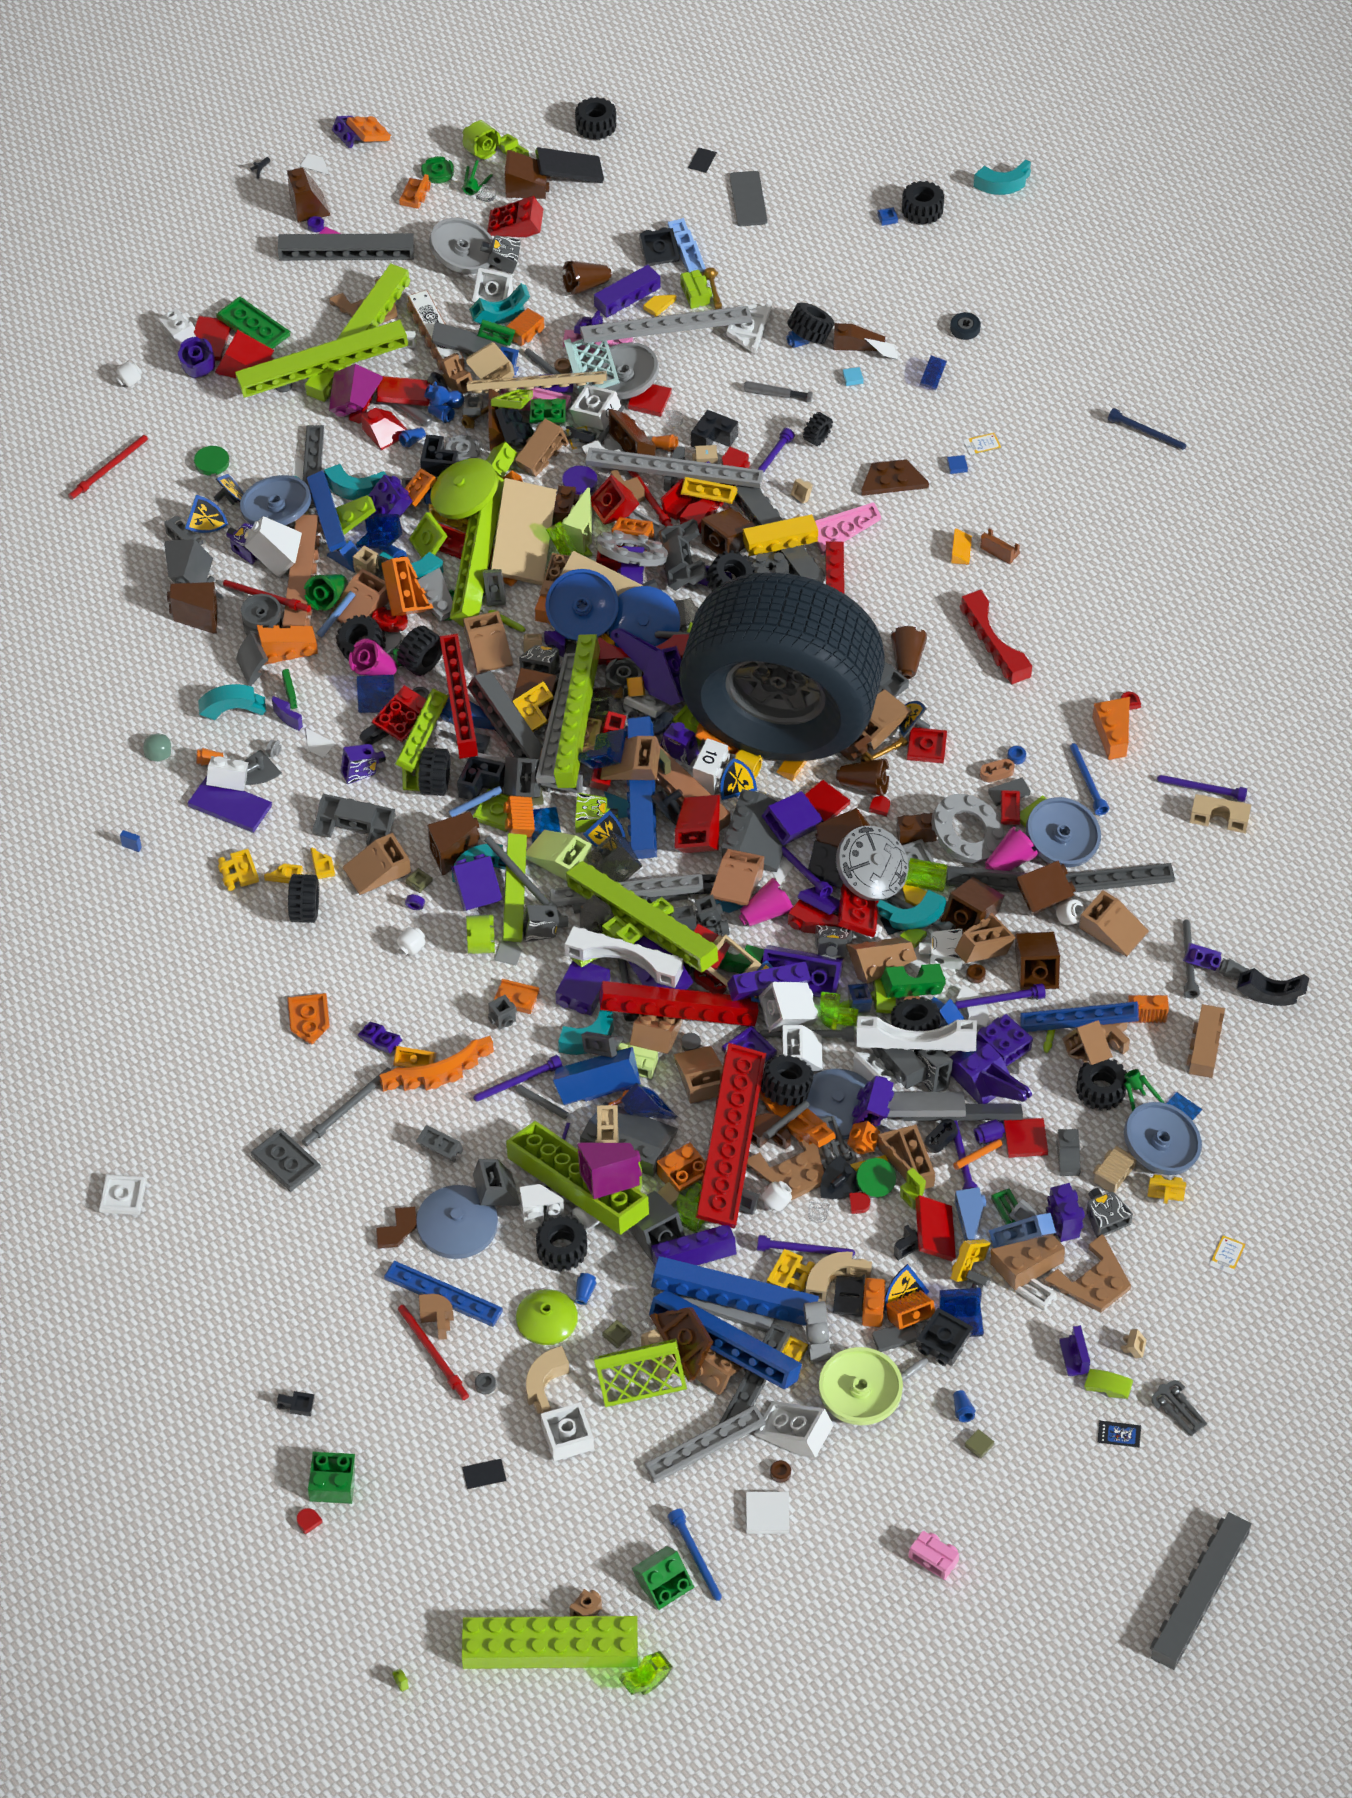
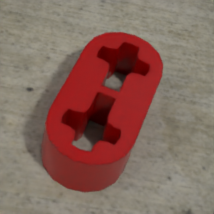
M696 969L694 970V981L696 984L711 993H725L727 986L714 975L712 977L705 972L701 973Z

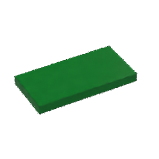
M240 296L216 313L217 319L236 332L239 330L271 349L290 336L291 331Z

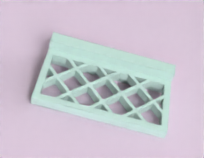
M571 339L564 340L573 373L586 372L590 368L593 369L592 372L607 371V376H614V379L604 381L603 384L592 385L595 387L606 388L620 383L607 341H602L600 345L594 344L595 342L584 344L583 339L571 342ZM579 346H586L583 351L577 349V347ZM591 347L596 349L593 354L588 353ZM601 351L607 352L604 357L598 356ZM584 356L590 358L587 363L581 361ZM594 360L600 361L597 366L592 365ZM604 363L610 364L607 369L601 368ZM586 385L577 386L579 394Z

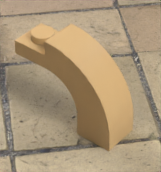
M597 1106V1140H595V1143H618V1106Z
M838 1252L821 1259L809 1273L806 1293L819 1296L818 1301L826 1302L828 1287L836 1279V1276L860 1277L865 1274V1278H871L872 1262L865 1259H852L853 1252Z
M562 1346L540 1355L528 1371L526 1378L527 1401L529 1406L534 1404L537 1414L551 1411L544 1392L546 1385L552 1379L569 1373V1362Z

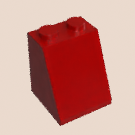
M237 330L215 373L237 379L235 372L273 360L272 354L274 350Z

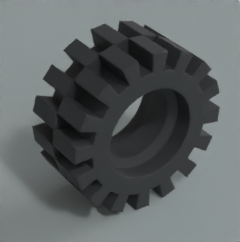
M816 412V414H813V418L810 417L809 423H806L807 426L804 427L803 438L815 446H820L825 441V438H828V433L831 432L830 429L833 427V421L825 414Z

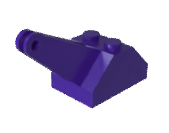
M622 628L614 629L611 632L612 640L644 672V687L649 695L669 705L685 702L680 686L681 657L677 646L659 649Z
M976 1041V1051H957L950 1056L953 1060L951 1076L978 1104H987L996 1097L1024 1102L1032 1096L1028 1086L1010 1075L1002 1056L989 1043Z

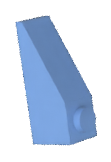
M979 1187L955 1191L954 1202L964 1241L976 1239L983 1215V1207H986L985 1195H981Z
M1051 1213L991 1229L989 1233L993 1248L1051 1235L1056 1233Z

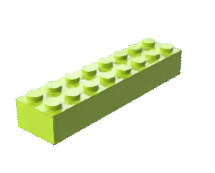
M537 1121L532 1122L506 1140L507 1157L509 1160L617 1234H623L649 1215L648 1196L635 1187L593 1199L580 1175L578 1149Z
M637 1616L463 1617V1669L638 1667Z

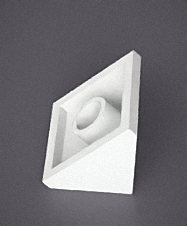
M484 268L478 269L473 302H476L479 298L489 302H498L511 295L513 292L511 274Z
M855 1053L853 1071L863 1076L868 1081H871L875 1076H882L887 1078L888 1081L893 1082V1086L898 1083L894 1074L885 1068L884 1063L874 1053Z

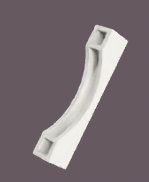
M573 926L565 942V956L582 961L601 957L624 959L645 969L657 983L673 988L676 987L683 972V958L662 953L659 950L645 948L639 944L628 943L622 939L611 938L601 933H594L584 928Z
M858 1016L857 1047L898 1048L904 1050L922 1049L926 1051H976L977 1020H956L947 1026L935 1030L910 1031L894 1027L878 1017Z

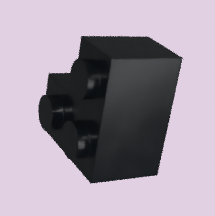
M707 409L691 431V447L712 445L714 441L731 447L738 437V421Z
M426 435L420 466L426 472L439 477L445 469L459 462L458 451L444 450V436Z
M475 756L469 757L457 781L458 796L472 800L479 796L482 788L492 790L500 786L502 789L504 785L505 763Z

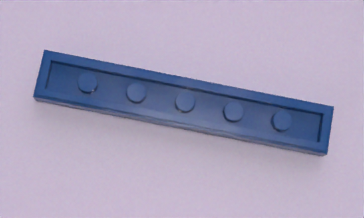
M323 470L307 477L328 548L332 552L347 545L326 475Z
M1138 1001L1020 1013V1026L1026 1032L1074 1028L1098 1020L1100 1025L1139 1021Z
M395 1260L384 1276L386 1281L418 1295H442L450 1301L453 1310L491 1327H494L503 1312V1308Z

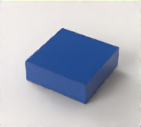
M894 207L878 210L877 215L882 226L898 223Z
M965 455L947 457L950 474L968 472Z
M125 830L121 832L122 846L139 852L142 848L140 836Z

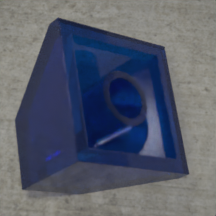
M638 1083L621 1099L625 1105L624 1109L630 1115L635 1114L640 1117L676 1119L678 1117L654 1090Z

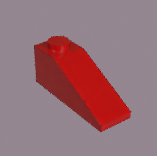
M800 899L788 914V925L804 933L815 934L816 925L840 927L838 926V916L834 914L829 915Z

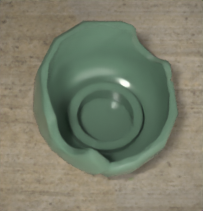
M160 733L147 736L143 745L145 757L150 761L157 762L170 757L172 747L170 739Z

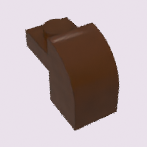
M868 735L858 738L840 753L848 760L855 761L868 751L867 744L872 740Z
M772 1113L756 1116L751 1142L761 1148L769 1140L764 1137L763 1133L782 1118ZM785 1127L771 1137L773 1141L785 1150L791 1145V1134Z

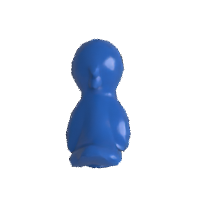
M436 381L432 385L429 384L427 386L424 397L430 400L431 406H440L446 403L453 409H457L464 403V396L461 392L448 391L444 386H438Z

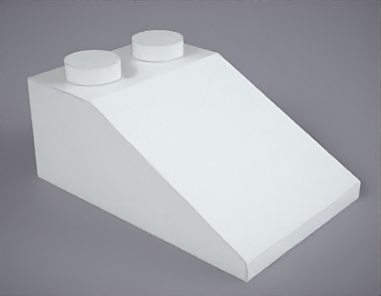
M772 1401L763 1417L766 1425L757 1429L754 1434L797 1455L816 1457L831 1431L833 1423L824 1408Z

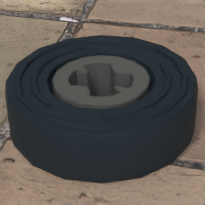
M958 313L951 319L950 330L956 338L969 340L975 338L980 333L981 322L972 313Z

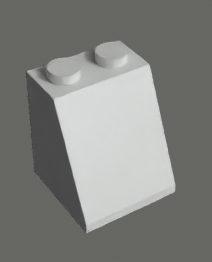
M263 516L254 523L251 529L246 531L244 536L246 539L245 547L277 577H281L296 562L302 533Z
M773 982L759 995L769 1033L782 1031L783 1025H803L806 1027L811 1026L818 1020V1010L814 1006L813 993L809 989L808 982Z

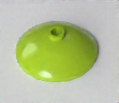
M553 1289L538 1290L527 1295L519 1304L516 1312V1323L520 1333L527 1340L539 1345H554L566 1340L574 1332L578 1322L577 1308L572 1299L566 1294Z

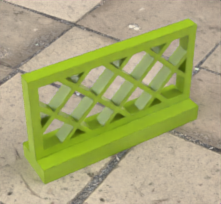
M677 1339L594 1357L605 1407L687 1389ZM675 1354L676 1363L673 1368L662 1363L666 1355ZM651 1359L658 1363L652 1373L641 1367L645 1360ZM626 1364H632L637 1368L632 1377L621 1372ZM660 1365L670 1371L665 1381L654 1375ZM610 1368L617 1372L611 1382L603 1378V1369ZM639 1370L650 1376L644 1385L634 1380ZM674 1373L680 1377L682 1385L673 1387L666 1382ZM619 1374L629 1380L624 1390L613 1384ZM651 1378L662 1383L658 1391H652L646 1387ZM631 1382L642 1388L638 1395L632 1396L626 1392ZM611 1387L621 1392L617 1400H608L607 1392Z

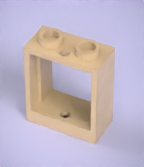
M726 934L723 937L719 935L713 942L718 950L725 942H728L751 962L743 973L757 971L762 965ZM710 966L707 970L728 987V981Z

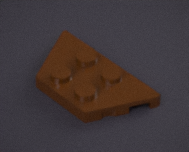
M907 459L872 463L861 489V495L929 488V481Z
M687 1307L680 1310L651 1314L650 1318L664 1341L677 1339L684 1376L688 1382H693L713 1344L711 1337L695 1310Z

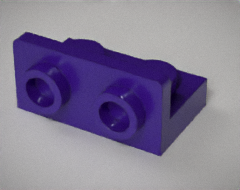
M337 116L332 131L348 148H352L355 140H361L346 124L347 118L353 116Z
M596 311L592 318H580L574 326V333L581 334L580 327L603 324V316H600L601 311Z
M1081 1325L1073 1326L1072 1335L1060 1338L1059 1340L1067 1375L1088 1374L1090 1358Z

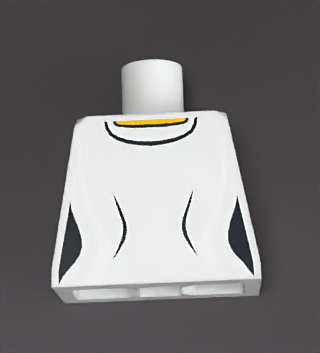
M962 929L932 932L930 943L919 942V954H930V964H940L943 968L961 970L962 959L954 950L962 936Z

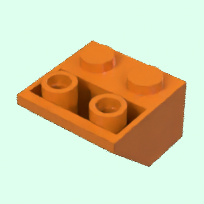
M689 1142L657 1161V1175L664 1184L670 1182L676 1191L680 1192L703 1178L706 1161Z

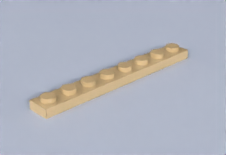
M607 371L473 380L467 382V391L481 393L482 390L493 389L498 392L504 388L507 391L517 390L518 387H524V389L528 390L534 389V386H541V388H550L552 385L567 387L572 383L582 386L586 385V382L603 384L604 381H607Z

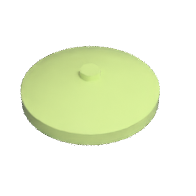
M854 1347L840 1351L826 1362L820 1373L819 1394L822 1403L834 1417L849 1424L870 1425L886 1419L898 1407L902 1397L903 1380L900 1370L887 1355L875 1349Z

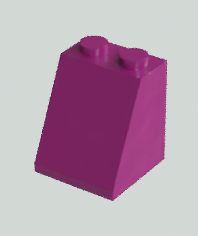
M357 364L334 372L329 411L335 413L336 416L345 417L364 408L380 384L383 376Z
M631 1143L577 1144L580 1175L593 1199L640 1186L639 1177L642 1176V1172L638 1162L641 1161L639 1151L634 1150Z

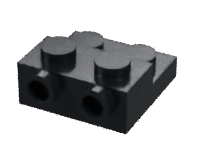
M663 227L659 230H645L640 233L639 242L646 265L653 266L679 261L680 258L673 228Z
M499 408L495 410L506 443L514 444V446H525L528 438L532 437L534 431L529 423L522 422V415L518 409Z
M815 840L808 870L820 881L841 888L843 881L838 873L836 864L838 846Z
M937 1308L916 1339V1347H918V1351L922 1355L928 1356L930 1354L936 1357V1361L940 1365L946 1366L948 1364L953 1366L963 1351V1346L972 1334L974 1327Z

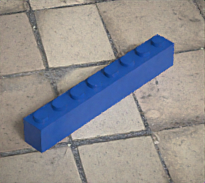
M650 716L628 719V726H625L626 737L629 739L636 736H654L653 723ZM626 780L627 786L630 787V792H627V801L630 803V808H627V815L630 820L628 835L631 836V841L628 842L629 853L633 854L635 860L657 857L656 803L651 798L655 794V780Z
M661 1256L658 1257L651 1284L652 1288L803 1326L807 1324L805 1322L803 1304L818 1302L819 1298L817 1295Z
M663 1291L653 1297L649 1315L691 1307L695 1310L713 1341L711 1350L784 1390L798 1381L802 1363L672 1292Z

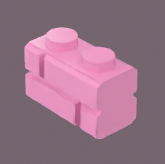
M922 1531L909 1549V1558L945 1580L958 1563L959 1553L953 1545L942 1543L934 1533L930 1532L928 1534Z

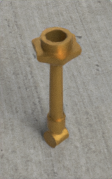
M708 267L704 270L702 276L705 275L706 280L710 281L715 310L722 309V303L720 302L714 282L718 271L715 268Z
M489 405L482 409L481 415L477 417L462 415V425L465 428L473 429L475 419L489 412Z
M900 737L898 741L874 755L865 752L861 755L860 761L874 760L901 746L905 747L908 741L904 737Z

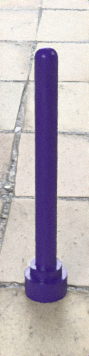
M784 428L781 431L780 440L759 466L758 470H763L764 473L783 446L794 439L795 433L790 428Z
M1165 775L1157 777L1158 782L1232 796L1238 802L1245 803L1248 788L1245 787L1231 789Z
M783 846V856L815 886L816 893L819 896L829 897L833 888L827 882L820 881Z
M1043 983L1034 984L1028 990L954 1002L958 1009L1028 997L1039 1000L1045 999L1046 992Z
M556 1054L549 1057L546 1064L475 1094L473 1099L476 1102L481 1101L549 1070L551 1072L556 1071V1068L563 1066L562 1062Z
M954 1121L958 1127V1134L954 1138V1143L960 1160L966 1156L958 1122ZM969 1165L962 1167L961 1170L965 1182L962 1190L978 1188V1185L972 1181Z
M767 1235L758 1236L757 1251L765 1252V1250L773 1248L827 1255L838 1252H853V1256L855 1255V1251L848 1248L775 1241L767 1238Z

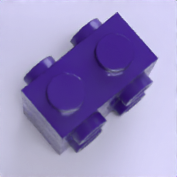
M383 475L368 495L376 509L373 515L381 525L393 527L412 503L409 492L402 487L401 481L396 476Z
M1005 1014L1000 1018L994 1019L987 1027H982L977 1032L976 1041L989 1043L1002 1056L1007 1067L1031 1050L1033 1037L1010 1016Z
M875 1076L871 1081H867L863 1089L860 1088L856 1098L859 1100L858 1105L854 1107L852 1112L854 1117L852 1125L869 1121L873 1126L878 1127L881 1121L887 1118L890 1111L888 1104L894 1096V1091L892 1090L893 1082L888 1081L885 1077Z
M1070 1183L1050 1187V1194L1047 1196L1048 1206L1046 1207V1214L1051 1213L1056 1231L1054 1234L1058 1235L1060 1242L1080 1238L1081 1229H1083L1082 1221L1085 1218L1083 1207H1079L1077 1202V1192L1072 1190Z

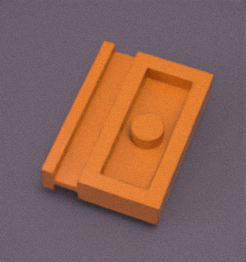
M502 979L494 1000L506 995L510 1002L514 1003L517 1011L531 1014L540 991L539 987Z

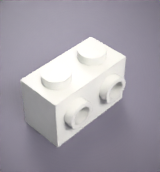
M176 308L158 318L163 330L178 348L181 347V343L187 338L196 337L193 332L195 327L192 322H187L185 314L183 312L180 313Z
M211 756L206 785L244 791L249 762Z

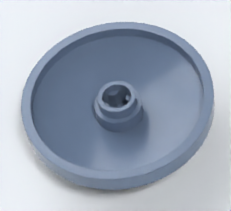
M289 475L272 476L256 482L246 490L240 501V509L243 518L251 525H254L263 516L280 524L288 525L299 519L308 510L311 503V494L307 484L297 477Z
M1054 797L1040 802L1034 807L1026 823V835L1034 844L1032 849L1034 851L1037 850L1038 856L1050 864L1059 860L1060 865L1064 863L1067 868L1083 865L1095 855L1101 842V829L1096 817L1083 804L1069 798Z
M846 1069L821 1071L813 1075V1082L806 1100L809 1103L808 1109L820 1119L834 1116L843 1140L849 1139L854 1119L852 1112L859 1101L856 1099L860 1088L863 1089L868 1080L858 1073ZM830 1121V1122H828V1123H829L830 1129H831V1130L834 1132V1134H835V1139H834V1140H838L837 1137H836V1133H835L834 1127H833V1123H832V1121Z
M1162 1102L1144 1103L1135 1108L1125 1122L1124 1139L1128 1150L1141 1165L1153 1172L1163 1175L1184 1173L1195 1164L1201 1154L1202 1140L1195 1123L1183 1111L1170 1104Z
M466 1185L443 1187L430 1194L421 1204L417 1213V1231L422 1243L434 1254L450 1259L468 1258L483 1251L494 1239L498 1228L496 1207L480 1205L476 1188Z

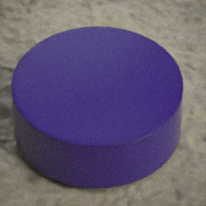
M318 216L309 218L307 221L309 231H322L324 229V220Z
M414 894L407 895L405 905L412 910H422L425 904V900L422 897Z

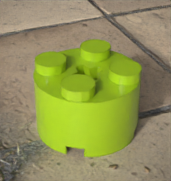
M478 120L469 127H465L462 132L464 148L477 158L483 160L492 157L496 152L495 148L501 142L499 132L482 120Z
M493 914L466 916L468 954L495 953V942H491L494 941V927H490L494 926Z

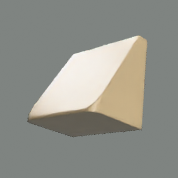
M524 634V653L534 645L542 646V634Z
M670 1182L666 1183L657 1192L672 1207L681 1203V1194L676 1191Z

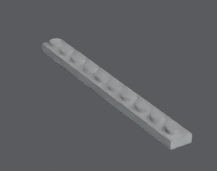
M748 306L582 326L580 327V333L585 344L750 323L752 316Z
M591 447L588 449L585 460L588 466L679 478L689 477L754 488L761 487L763 470Z
M575 653L564 654L537 770V783H556L554 768Z

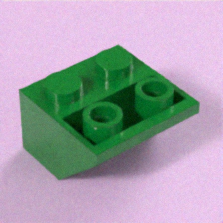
M531 399V427H537L544 419L560 427H566V399Z
M313 1452L308 1484L310 1502L352 1504L355 1484V1454Z
M665 1546L632 1567L640 1587L658 1610L695 1588L678 1551L669 1546Z

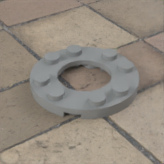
M614 530L613 533L603 532L596 541L597 550L601 554L627 564L659 566L666 562L668 551L662 546L661 542L649 540V537L646 535L636 536ZM623 544L630 547L638 545L637 547H644L646 551L643 553L631 552L617 545L622 546Z
M950 795L938 804L932 814V830H935L938 843L948 854L958 860L967 863L987 861L1004 838L1003 825L996 812L990 805L973 795ZM962 812L976 816L978 821H981L982 828L985 831L984 839L977 843H970L961 839L953 829V816Z

